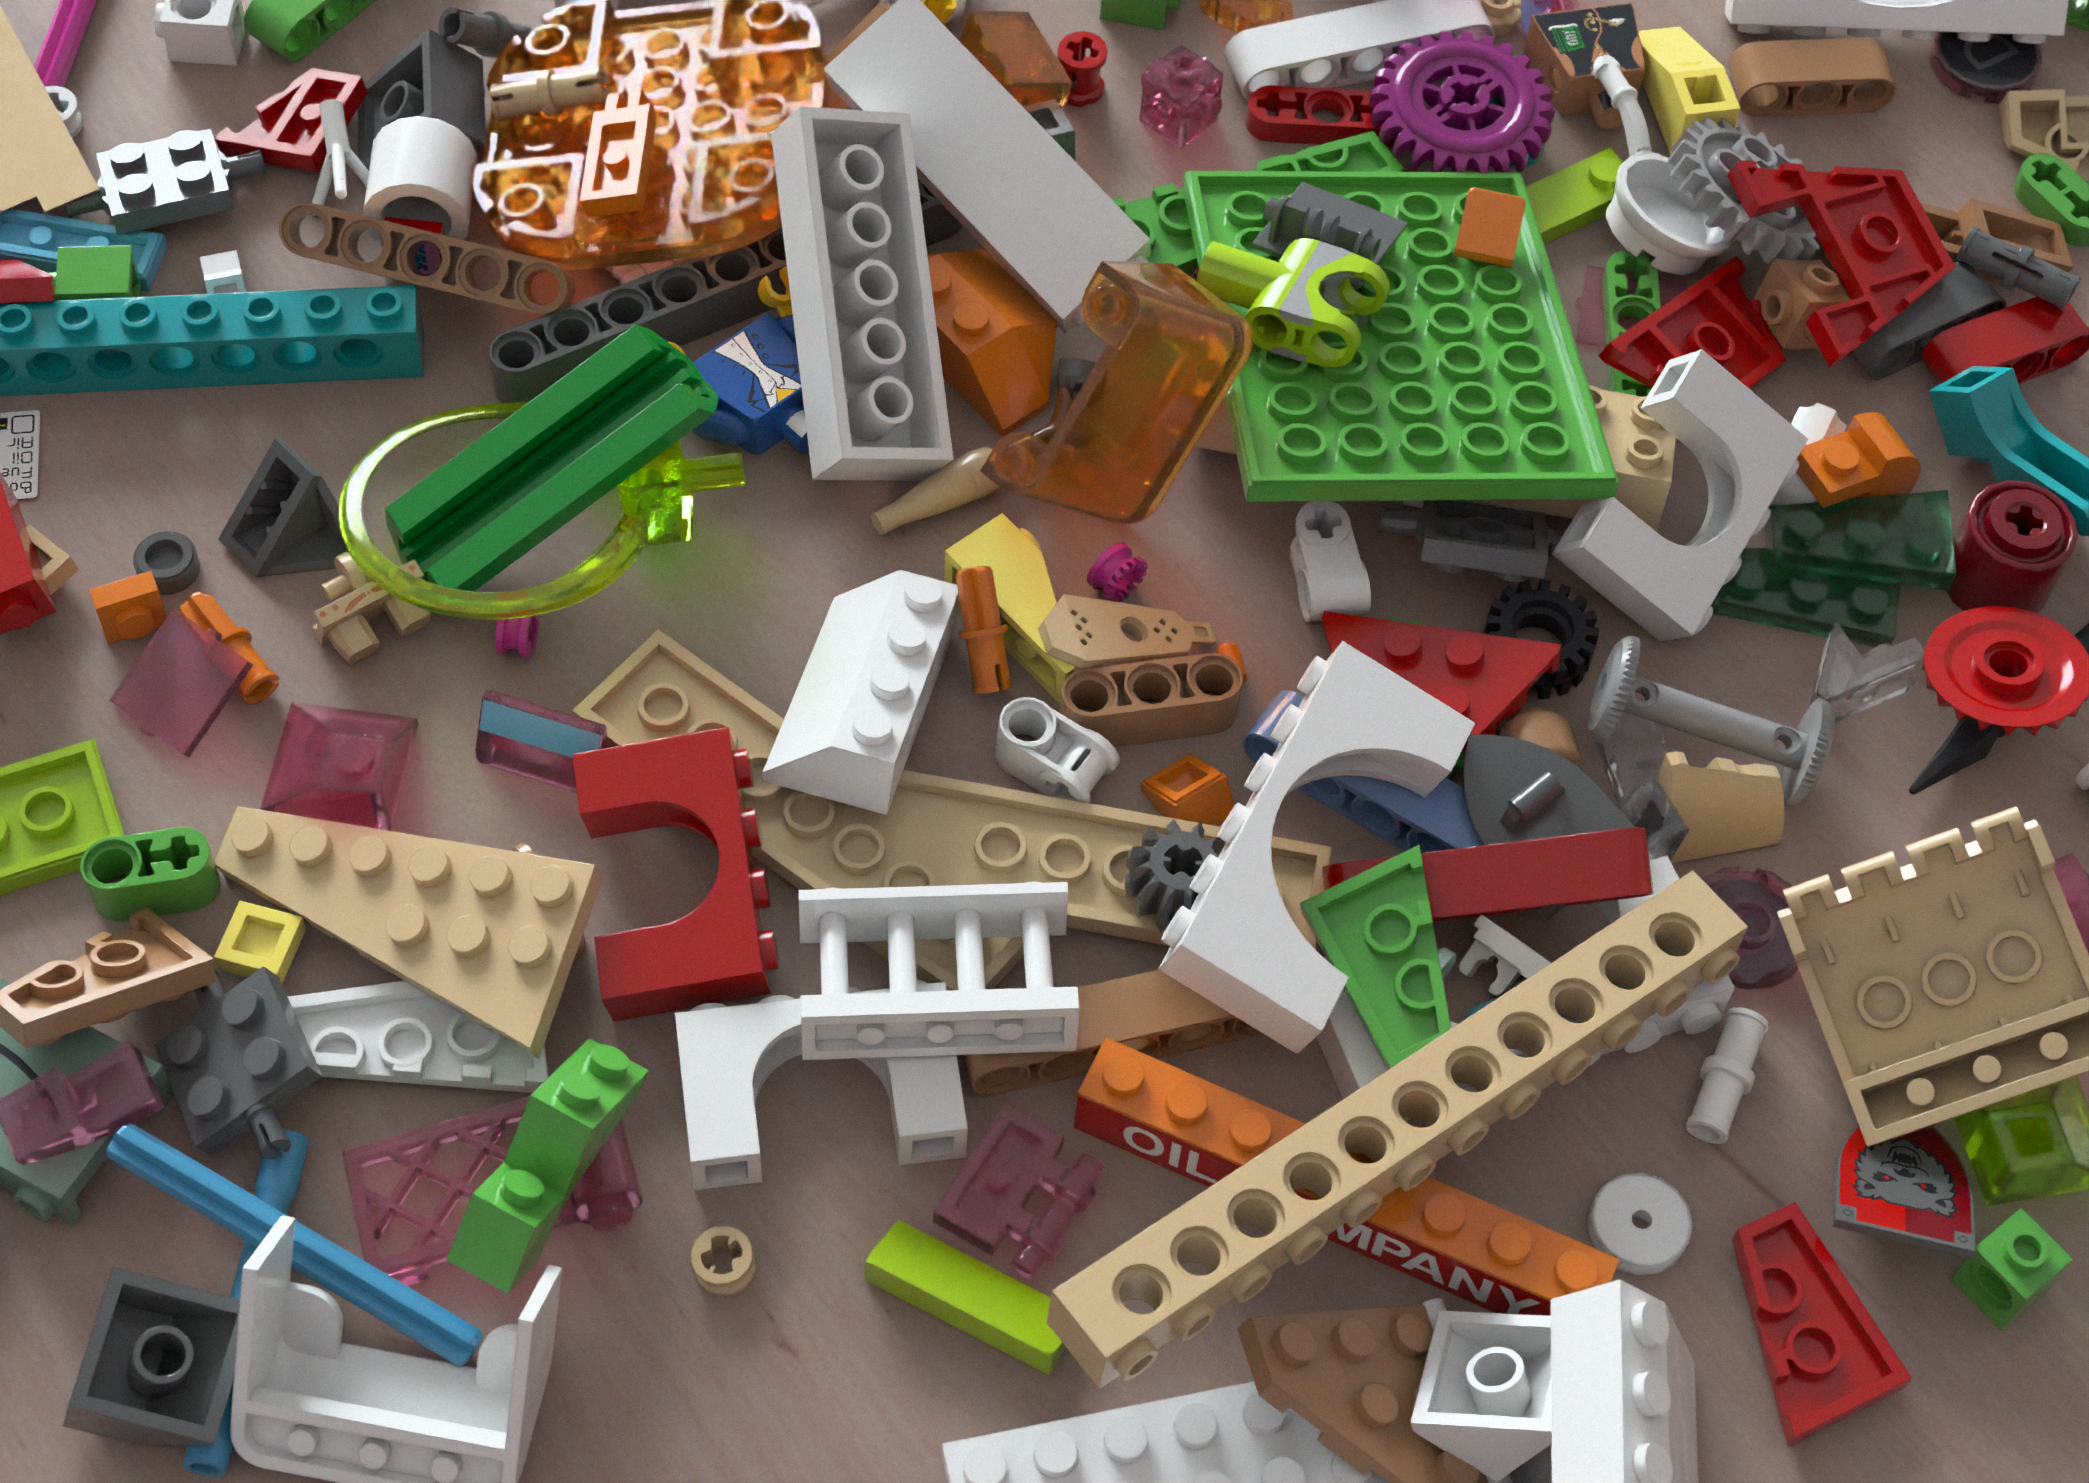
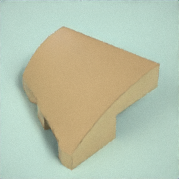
M1674 751L1665 753L1655 789L1659 788L1667 799L1668 828L1672 808L1684 827L1683 832L1668 855L1671 863L1781 844L1785 809L1782 779L1776 766L1759 763L1738 765L1732 759L1715 757L1707 767L1702 768L1689 766L1684 752Z

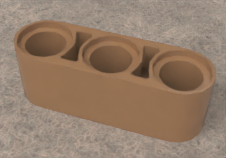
M1875 38L1756 41L1740 46L1731 54L1728 62L1737 101L1741 111L1749 116L1867 113L1884 108L1896 95V85L1885 48Z
M1204 653L1085 668L1073 672L1063 683L1060 714L1084 728L1099 733L1114 747L1217 734L1231 727L1237 717L1243 685V673L1238 663L1231 657L1221 653ZM1203 692H1215V693H1218V694H1220V695H1219V696H1210V695L1205 694V693H1203ZM1150 699V700L1157 701V702H1159V703H1157V704H1148V703L1143 702V701H1141V700ZM1091 707L1098 711L1085 712L1079 708Z

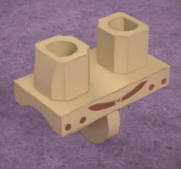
M348 552L335 557L334 564L339 576L322 584V591L329 601L346 593L349 594L314 611L313 615L316 625L312 626V631L321 646L330 641L349 665L366 658L379 649L380 642L367 621L386 612L401 637L426 626L430 622L431 617L426 599L421 591L424 578L423 572L414 559L368 583L386 573L382 562L377 556L361 565H358Z

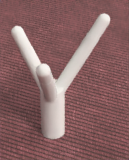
M335 99L326 100L319 104L327 154L312 203L324 205L332 178L334 179L335 196L338 199L346 198L345 162L366 187L368 182L369 170L355 155L349 145L342 102Z

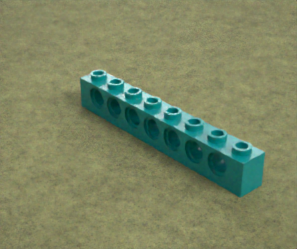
M416 285L0 303V396L424 377V327Z

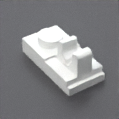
M1481 914L1474 923V926L1479 928L1473 936L1476 940L1460 962L1459 970L1471 978L1482 963L1492 962L1495 958H1498L1496 965L1498 976L1488 991L1499 997L1512 988L1520 975L1528 979L1552 962Z

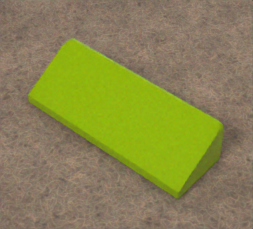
M898 1220L871 1251L864 1263L865 1281L1049 1376L1066 1347L1047 1324L1051 1297L901 1220Z

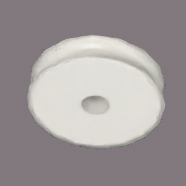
M1641 1172L1621 1174L1607 1181L1594 1197L1589 1210L1587 1226L1590 1241L1599 1251L1620 1259L1617 1265L1618 1270L1635 1275L1658 1274L1675 1265L1690 1242L1693 1222L1689 1206L1676 1188L1662 1178ZM1632 1219H1642L1648 1228H1637L1633 1224Z

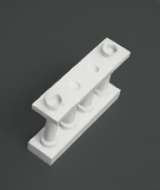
M1068 882L798 890L800 944L820 943L821 995H801L802 1060L1077 1051L1079 1023L1078 987H1054L1049 936L1066 935ZM1022 937L1026 988H985L982 938ZM955 939L958 990L917 992L915 940ZM888 941L890 993L849 994L847 942Z

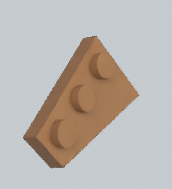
M145 907L129 916L130 928L114 938L112 934L103 931L85 941L86 954L74 961H50L1 989L0 1027L24 1048L34 1045H49L59 1041L65 1034L97 1023L118 1021L134 1010L160 1001H175L185 997L189 991L215 983L214 959L153 911Z

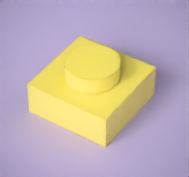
M239 900L214 955L218 970L249 977L264 966L276 974L283 984L306 932L303 917Z

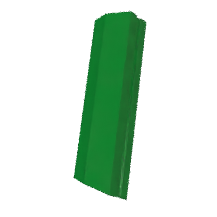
M634 324L385 508L386 525L402 565L415 559L424 574L421 591L429 607L432 610L449 611L715 414L719 396L711 385L704 380L700 374L701 372L691 359L651 329Z

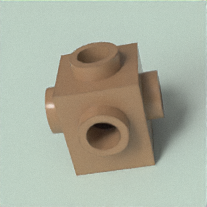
M1774 259L1753 300H1760L1763 318L1779 345L1784 349L1794 351L1819 349L1805 323L1815 310L1851 300L1845 289L1840 285L1838 276L1832 270L1826 268L1821 260Z

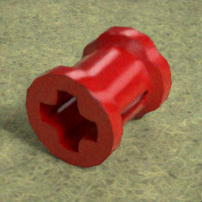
M1086 31L1072 32L1065 35L1059 41L1057 57L1062 65V70L1057 74L1055 90L1059 94L1061 101L1068 105L1084 107L1088 104L1097 103L1103 97L1105 82L1100 75V70L1106 63L1108 49L1103 39L1096 34ZM1086 48L1090 49V57H1086ZM1072 81L1076 82V90L1072 89Z

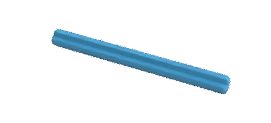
M134 1124L122 1126L115 1133L107 1148L106 1155L111 1161L256 1247L261 1244L281 1215L288 1216ZM295 1220L291 1268L456 1366H463L472 1359L483 1337L480 1329Z

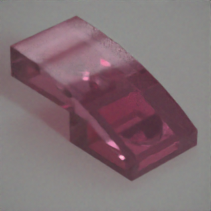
M128 1042L68 1077L54 1068L0 1099V1123L15 1160L21 1165H25L98 1141L116 1133L122 1126L135 1124L165 1108L141 1051Z

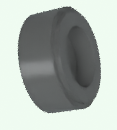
M164 531L148 536L136 547L133 555L136 574L152 571L159 594L161 595L175 594L187 589L199 575L200 562L193 542L185 535L177 532Z

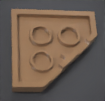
M1424 1304L1251 1316L1237 1329L1258 1395L1281 1413L1290 1407L1321 1431L1317 1439L1319 1442L1363 1475L1372 1469L1389 1483H1488L1486 1476L1479 1469L1413 1432L1410 1422L1434 1332Z

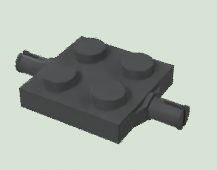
M211 129L197 132L185 130L177 132L166 139L143 144L125 143L114 147L111 151L97 153L101 176L98 180L99 190L66 203L70 218L105 209V213L113 219L117 235L234 209L230 195L233 185L232 181L260 174L264 175L266 170L260 150L226 158L217 149Z
M1423 500V506L1418 512L1382 506L1378 532L1414 536V539L1420 542V561L1430 562L1434 568L1440 571L1462 573L1467 571V568L1492 571L1495 577L1510 582H1524L1529 577L1544 579L1548 559L1550 556H1553V551L1564 533L1554 532L1553 528H1549L1545 524L1544 513L1455 500Z
M263 966L225 993L219 979V973L214 969L215 983L194 990L201 1006L200 1011L155 1043L154 1046L167 1074L195 1147L213 1156L239 1136L254 1132L262 1156L266 1159L280 1158L283 1156L280 1149L287 1153L291 1148V1142L287 1138L279 1119L280 1114L296 1095L323 1076L283 985L276 974Z

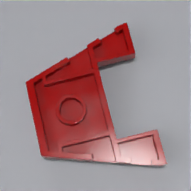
M1743 160L1736 162L1727 174L1749 218L1794 206L1801 207L1851 299L1850 301L1815 310L1805 322L1829 367L1837 365L1943 281L1955 268L1951 257L1903 170L1835 166L1831 172L1806 171L1803 164L1782 163L1778 169L1757 168L1756 161Z

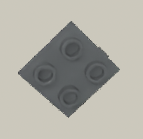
M1302 182L1290 197L1284 195L1280 200L1274 197L1268 200L1263 211V219L1269 221V223L1255 238L1251 247L1275 256L1280 260L1289 244L1297 239L1309 238L1343 248L1378 265L1407 228L1408 222ZM1350 278L1352 287L1360 289L1366 281L1362 278Z

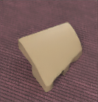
M2065 89L2008 91L1999 104L2001 129L2008 149L2026 157L2035 154H2049L2058 157L2084 181L2089 183V95L2065 96Z

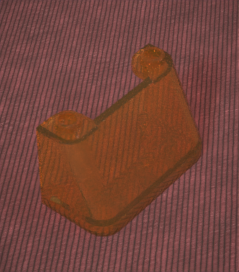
M1102 261L1084 292L1082 314L1087 326L1108 343L1049 444H1046L1039 437L1029 432L1010 433L1002 437L994 446L980 472L1001 489L1013 495L1116 524H1132L1149 519L1157 510L1248 360L1253 347V335L1248 322L1238 312L1173 263Z

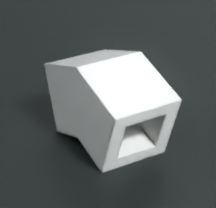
M237 250L200 257L207 294L247 292Z

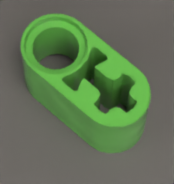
M176 827L104 838L92 844L85 851L80 863L81 874L97 911L106 919L117 922L130 921L129 916L145 907L158 916L202 909L214 901L221 887L220 875L207 839L199 831L188 827ZM128 875L118 883L107 884L117 876Z

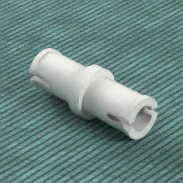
M1735 1007L1728 1010L1726 1023L1714 1055L1706 1057L1701 1067L1700 1076L1704 1081L1693 1112L1687 1120L1686 1129L1691 1135L1702 1141L1712 1144L1727 1142L1729 1129L1742 1095L1750 1093L1756 1077L1751 1069L1762 1038L1768 1030L1769 1023L1762 1015L1750 1009Z

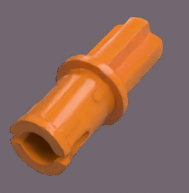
M990 566L964 568L958 571L956 575L964 629L960 630L958 634L960 639L966 640L973 683L972 692L974 694L997 692L999 687H1001V690L1012 688L1013 684L1010 679L1003 635L1009 629L1008 624L1001 623L993 570Z
M200 592L190 595L188 601L180 606L179 614L206 649L205 659L209 665L222 669L241 693V697L246 703L255 704L269 697L279 685L277 681L279 676L269 668L251 645L252 637L250 632L244 627H236L212 595H203Z

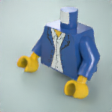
M783 267L779 271L780 279L786 288V295L776 293L772 289L771 282L767 276L760 281L758 286V295L761 301L769 307L777 308L780 316L775 319L769 312L765 313L693 362L701 372L700 374L704 380L711 385L719 396L715 414L692 430L700 438L733 446L738 445L751 454H763L781 440L786 439L800 453L809 452L787 267ZM668 342L685 355L684 351L680 346H678L676 343Z

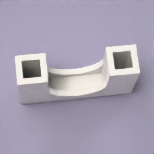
M1698 350L1669 360L1640 407L1689 448L1703 469L1708 486V508L1704 522L1696 536L1685 546L1673 543L1658 534L1617 499L1611 497L1581 505L1552 553L1554 557L1660 642L1693 636L1708 623L1713 614L1712 602L1721 587L1728 583L1740 569L1742 564L1740 555L1749 539L1758 533L1768 521L1771 510L1768 507L1779 488L1788 483L1799 467L1797 457L1808 440L1805 435L1704 350Z
M917 980V992L947 991L946 983L928 984L925 981ZM849 987V994L890 993V988L861 991ZM775 995L764 998L756 1004L730 1007L720 1003H706L698 1005L687 1012L675 1013L693 1189L702 1190L762 1182L755 1104L759 1091L768 1076L784 1062L802 1055L801 998L794 999L786 995ZM957 1055L855 1058L867 1065L879 1077L886 1089L891 1109L898 1166L966 1158L968 1127Z

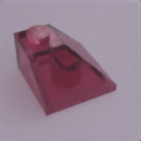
M291 702L260 810L390 831L418 728L417 718Z

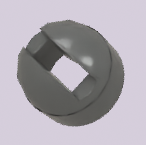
M1060 358L1056 376L1058 389L1063 386L1066 387L1072 396L1074 389L1082 390L1081 404H1086L1093 401L1100 394L1106 366L1084 359Z

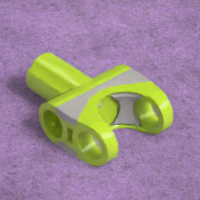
M1302 238L1293 241L1288 245L1279 262L1212 241L1204 254L1198 271L1196 291L1249 309L1244 319V329L1249 339L1264 350L1319 366L1339 367L1346 365L1353 359L1361 344V333L1357 325L1343 314L1354 316L1355 314L1369 315L1376 313L1382 308L1390 293V283L1386 273L1374 262L1343 248L1315 239ZM1356 277L1368 281L1374 287L1376 296L1367 297L1358 293L1352 287L1350 278ZM1332 331L1339 334L1345 340L1347 347L1335 349L1327 346L1320 338L1318 332Z

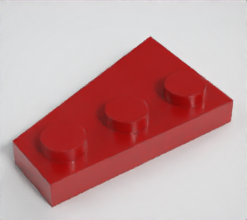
M1796 1202L1737 1230L1732 1243L1788 1447L1906 1388L1912 1380L1911 1375Z

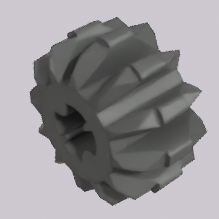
M1174 818L1167 825L1166 835L1148 828L1147 832L1142 836L1141 846H1133L1132 850L1128 853L1126 867L1129 869V873L1125 875V892H1127V896L1136 898L1134 909L1137 912L1138 918L1157 914L1156 925L1160 933L1168 927L1181 906L1189 910L1191 909L1198 896V893L1189 888L1194 876L1207 856L1212 854L1218 858L1225 845L1224 841L1218 837L1204 840L1205 830L1201 822L1192 828L1190 833L1182 832Z

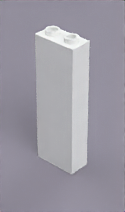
M898 0L824 68L830 87L852 110L908 113L910 115L917 178L1007 273L1057 320V325L1065 333L1076 323L1081 328L1090 324L1106 307L1107 302L1104 298L1119 284L1124 288L1129 287L1150 266L1147 258L1151 255V244L1147 235L920 0Z

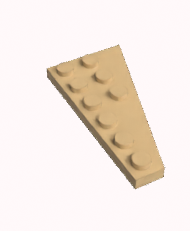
M241 806L236 807L215 858L216 867L224 876L281 909L286 908L294 914L303 917L318 931L332 939L335 937L353 947L361 956L436 1000L442 999L466 1013L474 1022L491 1032L495 1030L514 1041L522 1050L538 1059L603 879V875L595 864Z

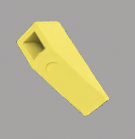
M1680 27L1639 31L1645 63L1642 82L1670 156L1673 154L1672 147L1694 121L1702 124L1709 117L1718 124L1724 118L1734 128L1741 108L1724 66Z

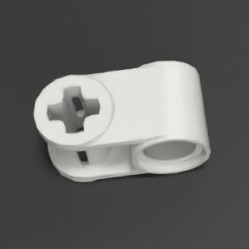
M1312 501L1307 503L1299 510L1296 517V536L1290 545V561L1297 582L1298 598L1303 618L1306 622L1322 621L1324 611L1350 615L1368 614L1371 607L1370 582L1365 564L1360 559L1350 517L1345 509L1331 501Z
M1021 697L1012 700L1003 708L1000 714L995 745V759L999 767L1007 774L1018 778L1044 795L1090 803V792L1103 775L1112 774L1120 764V756L1117 750L1106 738L1093 730L1080 726L1041 700L1031 697ZM1019 734L1029 735L1036 740L1022 741L1015 736Z

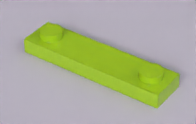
M1611 147L1526 186L1544 245L1606 216V210L1615 194L1618 168L1623 163L1622 159Z

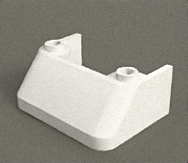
M281 1215L244 1265L242 1271L230 1425L231 1441L238 1454L250 1464L260 1468L339 1483H518L551 1368L562 1267L547 1266L520 1315L518 1324L502 1325L488 1334L479 1350L477 1368L465 1365L456 1366L449 1362L342 1343L343 1315L336 1300L329 1293L318 1287L290 1282L295 1218Z

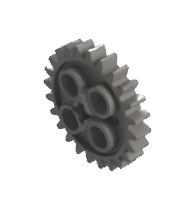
M1709 117L1702 124L1694 121L1684 131L1671 149L1673 154L1668 159V162L1675 166V168L1671 171L1670 175L1682 182L1677 191L1694 199L1689 208L1692 211L1704 212L1709 217L1705 223L1708 228L1719 226L1724 230V241L1727 243L1734 239L1740 241L1743 251L1747 255L1753 249L1759 251L1762 259L1767 264H1770L1774 257L1777 259L1819 260L1824 255L1825 251L1800 206L1749 218L1727 177L1728 172L1735 163L1743 160L1756 161L1757 168L1778 169L1782 163L1802 164L1803 161L1801 159H1789L1784 155L1785 148L1782 144L1772 147L1768 144L1764 133L1760 132L1757 137L1753 136L1745 124L1742 123L1735 130L1724 118L1718 124Z

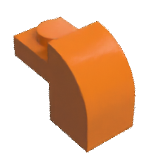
M1867 412L1853 416L1847 431L1805 445L1797 457L1799 467L1796 471L1822 508L1844 501L1855 517L1860 519L1906 502L1919 478L1921 464L1883 414Z

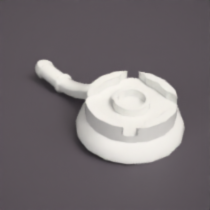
M1609 55L1598 57L1593 64V76L1595 79L1600 80L1611 98V105L1620 112L1630 155L1618 168L1615 194L1606 210V219L1610 229L1624 248L1634 256L1638 257L1642 250L1654 256L1655 259L1650 266L1663 272L1678 275L1696 273L1709 257L1720 255L1736 239L1727 243L1724 241V230L1719 226L1708 228L1705 223L1709 217L1704 212L1692 211L1689 208L1694 199L1677 191L1682 182L1670 175L1671 171L1675 168V166L1668 162L1670 157L1661 156L1651 151L1648 127L1637 102V90L1627 82L1619 69L1620 64Z

